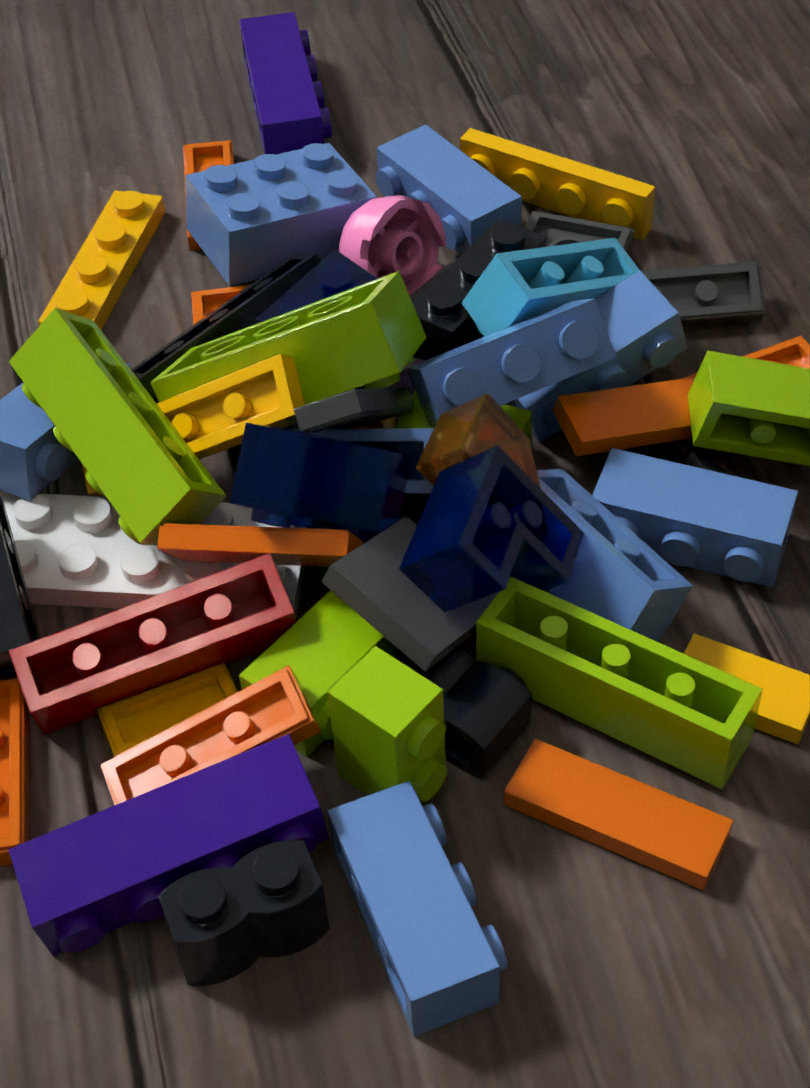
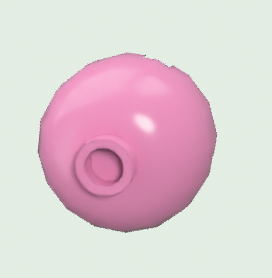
M385 196L371 199L354 211L343 227L339 242V262L345 278L353 287H357L400 271L410 296L443 268V265L436 264L438 246L446 247V235L440 216L429 203L406 196Z

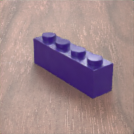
M294 12L239 19L244 62L264 154L276 155L303 149L306 145L313 143L324 144L325 138H332L331 121L328 107L325 108L322 84L320 80L318 81L314 54L311 55L307 29L299 30Z
M287 734L8 850L32 929L52 956L63 951L72 953L89 949L98 944L104 938L105 933L131 922H149L163 917L164 914L158 896L170 884L190 873L216 867L232 868L246 854L261 846L277 841L303 840L310 853L317 843L325 841L330 837L321 807L290 735Z

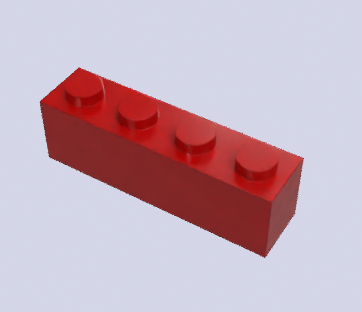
M268 553L11 649L9 654L30 714L43 733L48 734L97 715V708L222 663L228 665L267 650L296 623L295 612L271 554Z

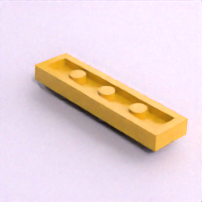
M469 128L460 138V150L521 195L524 202L572 218L634 229V238L642 241L652 229L655 186L472 128Z
M114 190L38 321L39 326L52 310L57 308L93 320L102 330L165 214L163 196L143 194L137 191Z
M278 354L157 403L199 460L297 423L294 409L305 405L294 358L284 354ZM82 464L83 472H84V477H85V473L87 472V470H86V468H85V467L83 466V464ZM85 477L88 494L104 497L90 486Z

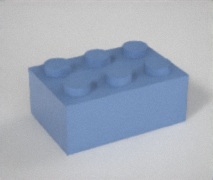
M313 143L306 145L303 149L276 155L264 154L256 157L254 160L227 166L215 165L207 168L205 171L185 175L187 230L229 287L258 280L295 253H317L323 263L339 259V242L344 225L354 211L371 199L377 198L373 191L330 143Z

